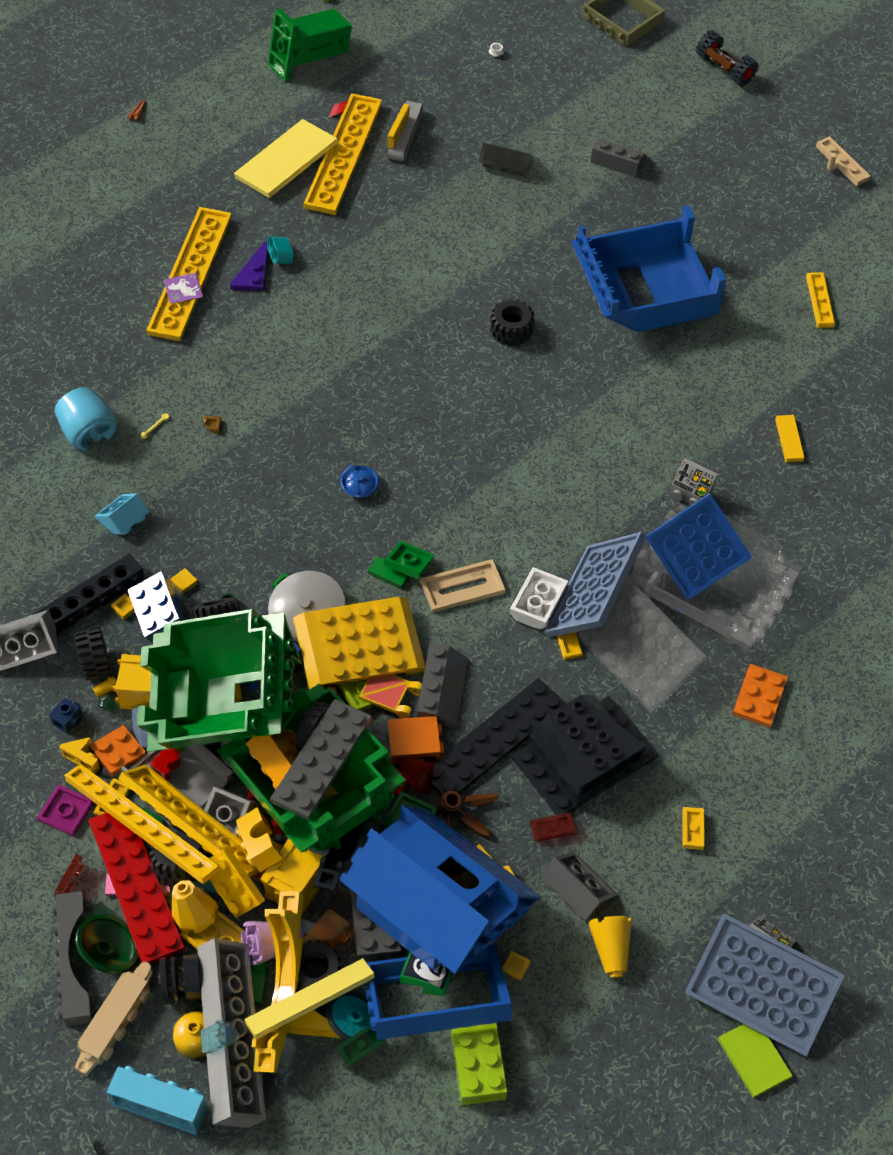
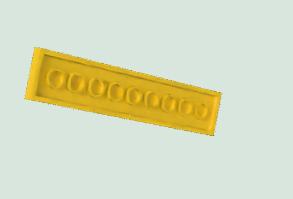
M351 93L333 134L337 138L338 143L325 153L304 201V209L336 215L382 105V99Z
M199 207L169 278L196 273L202 291L232 219L231 213ZM165 287L147 327V335L181 342L198 298L170 303Z

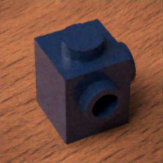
M64 697L49 714L53 726L68 734L74 726L77 727L81 723L83 715L81 706L76 701H69Z

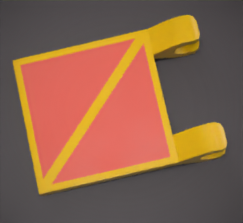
M395 675L367 679L358 699L391 711L402 719L409 718L411 707L400 705L407 690L415 696H420L422 683L408 681Z

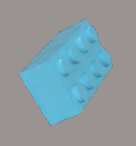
M126 1066L125 1069L117 1067L107 1090V1095L113 1107L194 1135L198 1134L208 1110L204 1096H202L200 1091L192 1088L189 1091L182 1089L179 1084L173 1081H168V1083L159 1081V1078L152 1074H147L146 1076L139 1074L136 1069Z

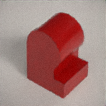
M176 748L162 750L149 763L150 768L166 781H169L172 778L171 771L180 766L179 751Z

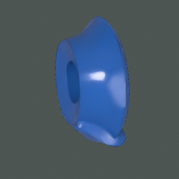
M351 464L340 475L342 489L355 498H365L373 494L380 482L378 474L366 466H353Z

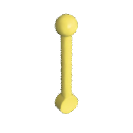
M167 413L162 414V418L149 430L142 432L141 437L146 439L148 434L163 421L169 420V415Z

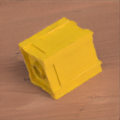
M122 654L121 660H117L120 668L116 686H112L113 691H116L118 696L115 699L116 703H120V709H133L142 705L149 707L151 672L140 666L141 655Z
M288 839L280 850L283 859L270 866L260 880L265 889V897L279 904L280 891L302 892V916L320 890L313 887L320 868V860L324 857V854L319 855L310 850L300 852L292 841Z

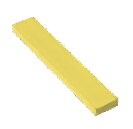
M361 959L246 1018L245 1024L254 1038L258 1039L374 979V973L364 959Z

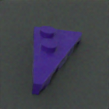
M263 242L230 283V290L264 291L268 253L267 242Z

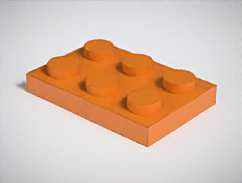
M750 664L732 715L771 728L788 676Z

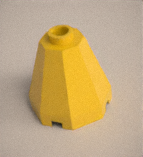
M190 880L180 881L173 887L172 918L183 933H189L188 931L191 930L194 933H201L215 922V912L218 911V905L205 890Z

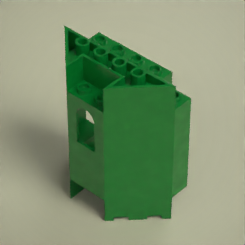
M250 609L164 624V632L153 635V645L141 647L140 666L151 672L150 706H138L137 727L148 731L147 752L280 734L301 706L300 703L292 699L294 688L292 671L294 666L302 665L284 612L261 616ZM261 681V699L236 703V684Z
M318 683L308 691L303 688L292 694V699L300 703L301 706L284 729H292L296 735L297 729L300 727L299 723L304 718V713L309 710L311 705H314V702L321 701L329 705L332 704L334 699L342 703L344 702L331 687L325 690ZM366 729L332 783L338 795L319 803L308 821L271 803L270 798L276 789L273 787L271 778L261 770L259 761L254 759L249 753L250 749L246 743L251 738L232 740L217 750L300 852H307L311 848L315 851L328 850V847H334L336 850L342 849L339 838L368 818L377 825L380 820L378 815L383 808L387 809L395 797L393 795L394 790L405 782L403 776L391 764L388 751Z

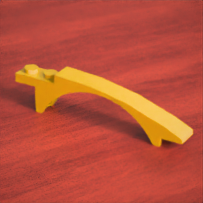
M280 891L278 909H265V918L272 933L276 955V980L271 1005L296 993L303 938L299 937L303 893L300 891ZM289 1023L258 1039L254 1038L252 1040L251 1047L256 1048L254 1072L276 1073Z

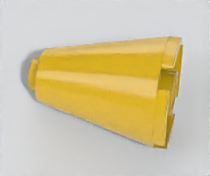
M627 916L604 917V920L599 923L598 918L589 921V928L605 974H610V978L623 977V973L627 972L632 918Z

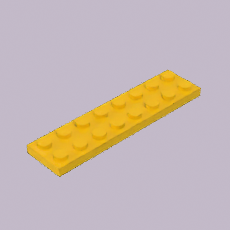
M145 764L121 773L119 780L128 789L133 790L143 801L152 805L158 813L167 817L174 826L182 829L189 838L201 844L204 850L215 855L229 846L249 877L260 872L256 866L251 867L246 859L248 854L244 851L241 845L243 841L149 766Z

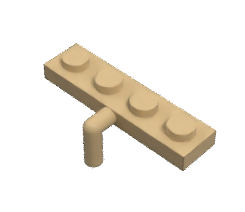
M830 136L817 142L816 148L829 159L828 170L838 168L856 186L869 181L870 175Z

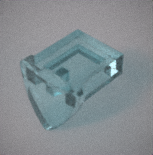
M218 1020L215 1024L201 1030L202 1053L211 1054L221 1048L228 1047L237 1041L240 1034L227 1022Z

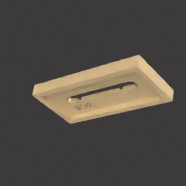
M493 559L420 578L421 586L432 613L505 593L504 585ZM479 579L487 581L484 584L442 595L439 593L440 590Z

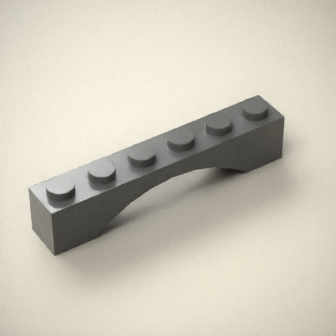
M82 891L57 894L56 903H53V914L57 916V923H54L55 936H58V943H55L56 957L59 956L60 964H56L57 977L61 978V984L57 985L58 998H62V1006H58L59 1019H63L66 1026L91 1023L93 1020L92 1001L89 993L80 986L74 977L71 963L72 948L77 930L83 921L86 920L85 898Z

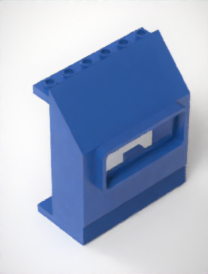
M689 205L682 207L681 218L677 220L592 237H585V226L578 227L576 240H572L571 243L604 317L635 332H641L719 314L726 278L721 268L717 267L713 268L711 281L709 280L690 242L695 216ZM639 267L655 303L634 307L617 270Z

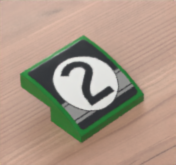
M409 952L400 975V984L422 986L424 994L445 996L453 972L444 965H439L432 970Z

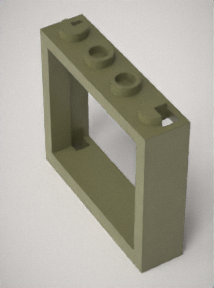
M590 0L583 5L582 17L626 47L664 22L665 9L651 0H623L649 17L629 32L597 12L613 0Z

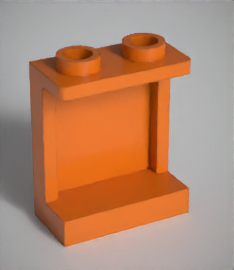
M437 716L388 720L392 765L400 764V759L436 756L437 760L440 758V754L444 753L443 741L439 742V736H442L441 723L437 724Z

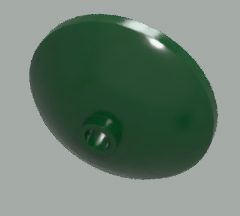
M106 914L94 915L83 921L77 930L76 946L79 954L88 965L100 972L108 974L122 973L128 970L138 958L139 954L128 925L117 917Z

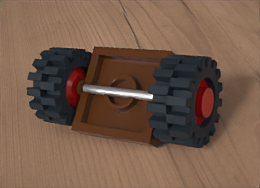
M709 30L703 34V37L701 36V40L698 41L695 50L697 55L705 61L719 62L726 71L732 70L730 73L731 80L741 87L752 81L759 68V63L749 55L742 56V59H736L727 51L720 49L723 47L724 38L714 30Z

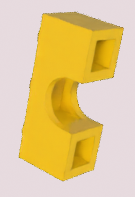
M258 807L236 820L239 828L236 832L243 841L241 845L248 854L246 859L251 867L256 866L262 872L283 859L277 844L270 837L272 830L268 820Z

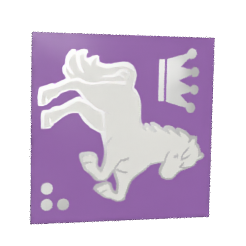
M196 273L164 279L170 303L203 297Z

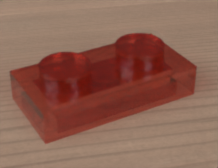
M571 813L530 820L534 842L575 835L576 832Z
M75 854L55 890L54 897L57 894L70 893L74 885L71 883L73 877H79L84 867L81 864L82 856Z

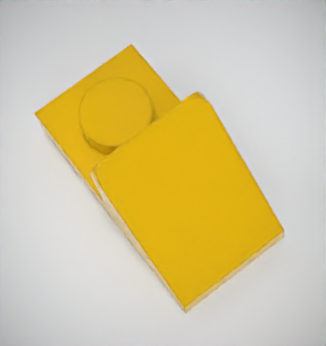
M91 738L63 743L59 746L64 758L77 765L82 764L95 775L100 770L98 758L90 753L89 745L92 744Z

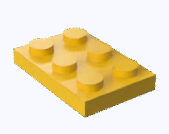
M229 846L209 858L219 866V872L209 880L235 918L265 901Z

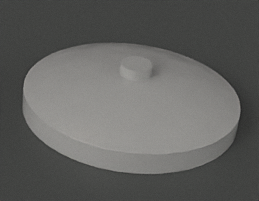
M301 571L288 576L276 586L269 600L268 614L284 612L293 640L298 645L293 617L304 612L345 606L346 600L339 584L327 574L318 571Z

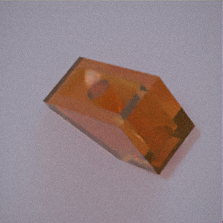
M329 908L303 938V944L306 945L308 940L316 943V939L321 940V944H324L325 941L330 943V948L333 946L337 947L340 942L344 943L349 938L350 923Z

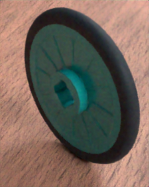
M347 992L329 1001L327 1005L328 1023L332 1030L345 1041L370 1025V1017H374L373 1015L369 1016L367 1003L369 1001L358 994Z

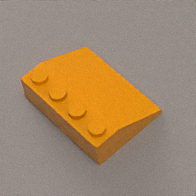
M283 729L280 734L252 737L246 743L250 749L249 753L254 759L259 761L261 770L271 778L275 789H277L299 755L298 750H296L297 744L295 743L297 736L292 729ZM332 784L321 802L338 795Z

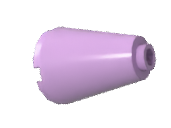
M245 922L243 926H246V930L241 932V943L248 944L250 965H259L276 957L274 941L268 922ZM300 928L299 937L304 940V931Z

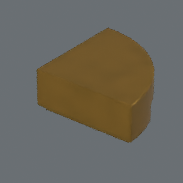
M203 416L204 425H206L207 430L220 435L222 418L218 416Z

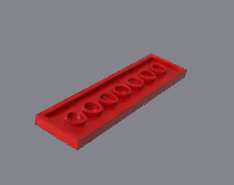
M108 812L88 819L141 962L153 964L160 961V958H168L185 951L160 884L155 877V873H153L152 864L141 837Z

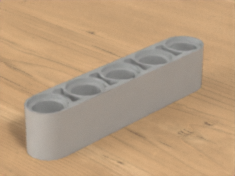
M406 102L410 106V118L393 149L389 148L388 159L405 161L423 113L422 103Z

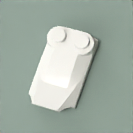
M533 567L510 608V614L518 622L537 629L546 628L568 581Z

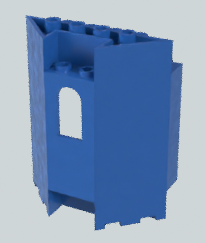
M401 805L400 819L381 834H378L372 828L367 834L368 841L363 848H358L351 859L352 867L343 872L339 878L341 882L357 894L356 908L432 970L439 965H444L454 974L466 963H471L476 956H479L490 946L491 942L493 943L501 937L506 929H510L519 920L520 916L523 917L529 908L541 898L535 891L428 809L421 810L418 807L412 806L408 808L405 805ZM452 857L478 878L479 885L474 889H465L439 870L438 867Z

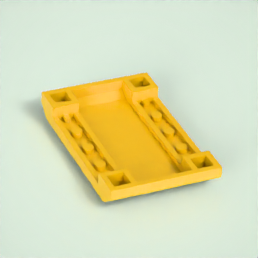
M393 597L309 611L293 617L309 689L318 683L326 690L332 685L400 673L410 675L425 672V663L408 598Z

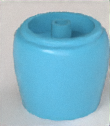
M80 387L65 394L55 406L54 412L61 430L75 449L88 450L87 440L92 438L96 442L103 436L108 440L116 432L117 419L113 411L91 388Z

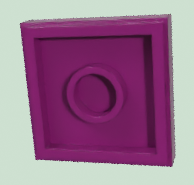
M58 784L36 819L40 823L74 837L95 803L88 797Z

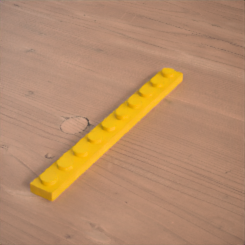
M82 764L64 775L65 780L202 884L219 872L217 864Z

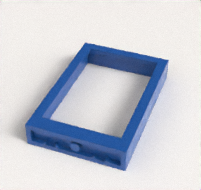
M490 945L479 956H476L471 963H466L456 972L461 973L485 969L493 1003L383 1018L377 984L400 981V975L407 957L367 963L374 973V979L364 983V986H369L365 987L366 1000H371V1002H367L369 1016H374L370 1017L371 1030L376 1031L377 1040L512 1020L511 1000L496 945Z

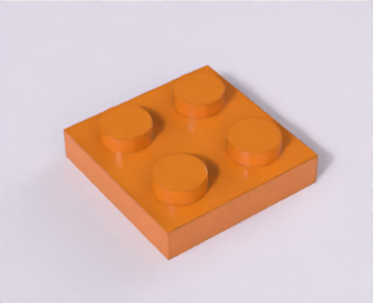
M124 725L89 745V750L98 758V761L111 777L122 770L121 767L124 766L127 769L146 755V751Z

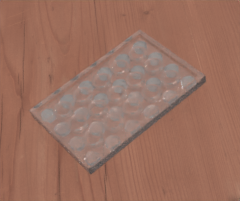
M628 577L604 626L573 633L626 689L653 714L708 656Z

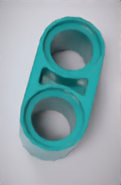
M269 236L267 248L273 263L292 264L294 256L288 238Z

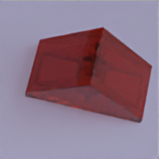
M410 758L397 759L415 792L428 794L431 791L434 762Z

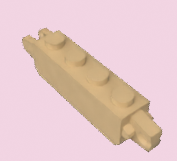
M143 962L136 968L133 974L126 972L121 975L78 1041L81 1054L74 1067L76 1071L88 1076L97 1064L102 1065L104 1060H109L114 1050L113 1046L124 1037L125 1027L129 1021H134L141 1002L145 1003L150 995L148 983L153 976L150 964Z

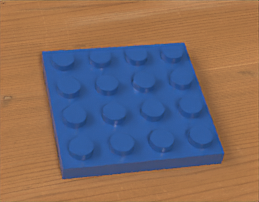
M710 493L645 537L687 600L753 558Z

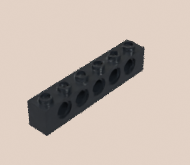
M129 553L32 615L49 610L56 627V636H58L67 627L74 626L78 620L91 615L100 606L107 605L111 599L124 594L133 585L141 583L145 578L143 568Z

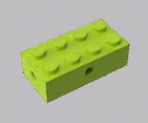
M491 1023L450 1029L461 1106L506 1100L507 1088L497 1024Z

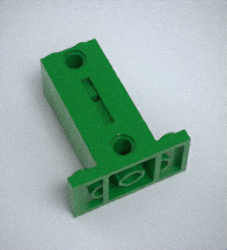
M275 9L267 65L284 81L290 80L293 66L348 52L352 24L336 9H329L293 19L282 9Z

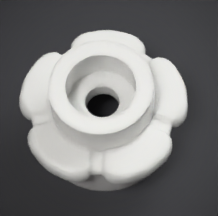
M493 43L489 53L494 57L503 55L502 44Z

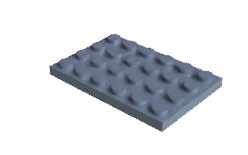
M639 532L587 546L544 633L548 637L604 626L622 590V586L629 576L630 569L643 547L646 536Z
M723 913L685 993L807 1056L845 975Z

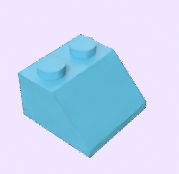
M137 493L122 494L94 517L112 533L125 535L131 531V526L142 522L146 518L145 515L150 511Z

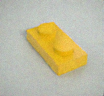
M683 807L682 848L703 850L704 808Z

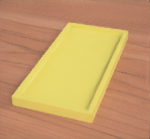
M302 119L234 173L235 178L270 198L338 143L337 138Z

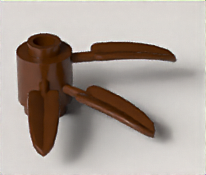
M447 791L439 799L438 809L443 815L447 816V822L445 823L452 829H454V824L451 823V815L457 811L462 815V822L480 835L489 836L490 831L471 813H464L460 807L461 804L466 803L468 807L492 803L499 798V795L496 793L467 796L466 800H462L457 792Z

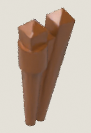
M141 100L127 116L128 120H133V118L139 120L141 118L146 100Z

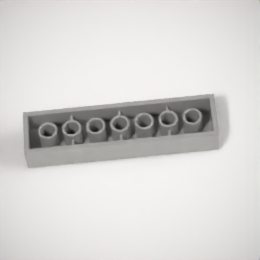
M214 938L197 947L213 1125L249 1128L266 1120L261 1072H254L256 1048L251 1047L254 1036L245 1024V1019L255 1014L249 946L244 943Z

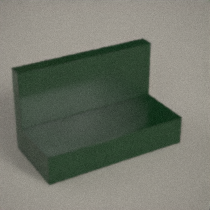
M370 1024L336 1046L335 1049L344 1062L342 1064L343 1067L346 1068L386 1041L385 1039L377 1040L376 1031L371 1030Z

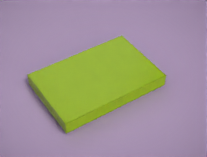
M743 1024L718 1037L719 1043L753 1098L792 1078V1074L769 1037Z

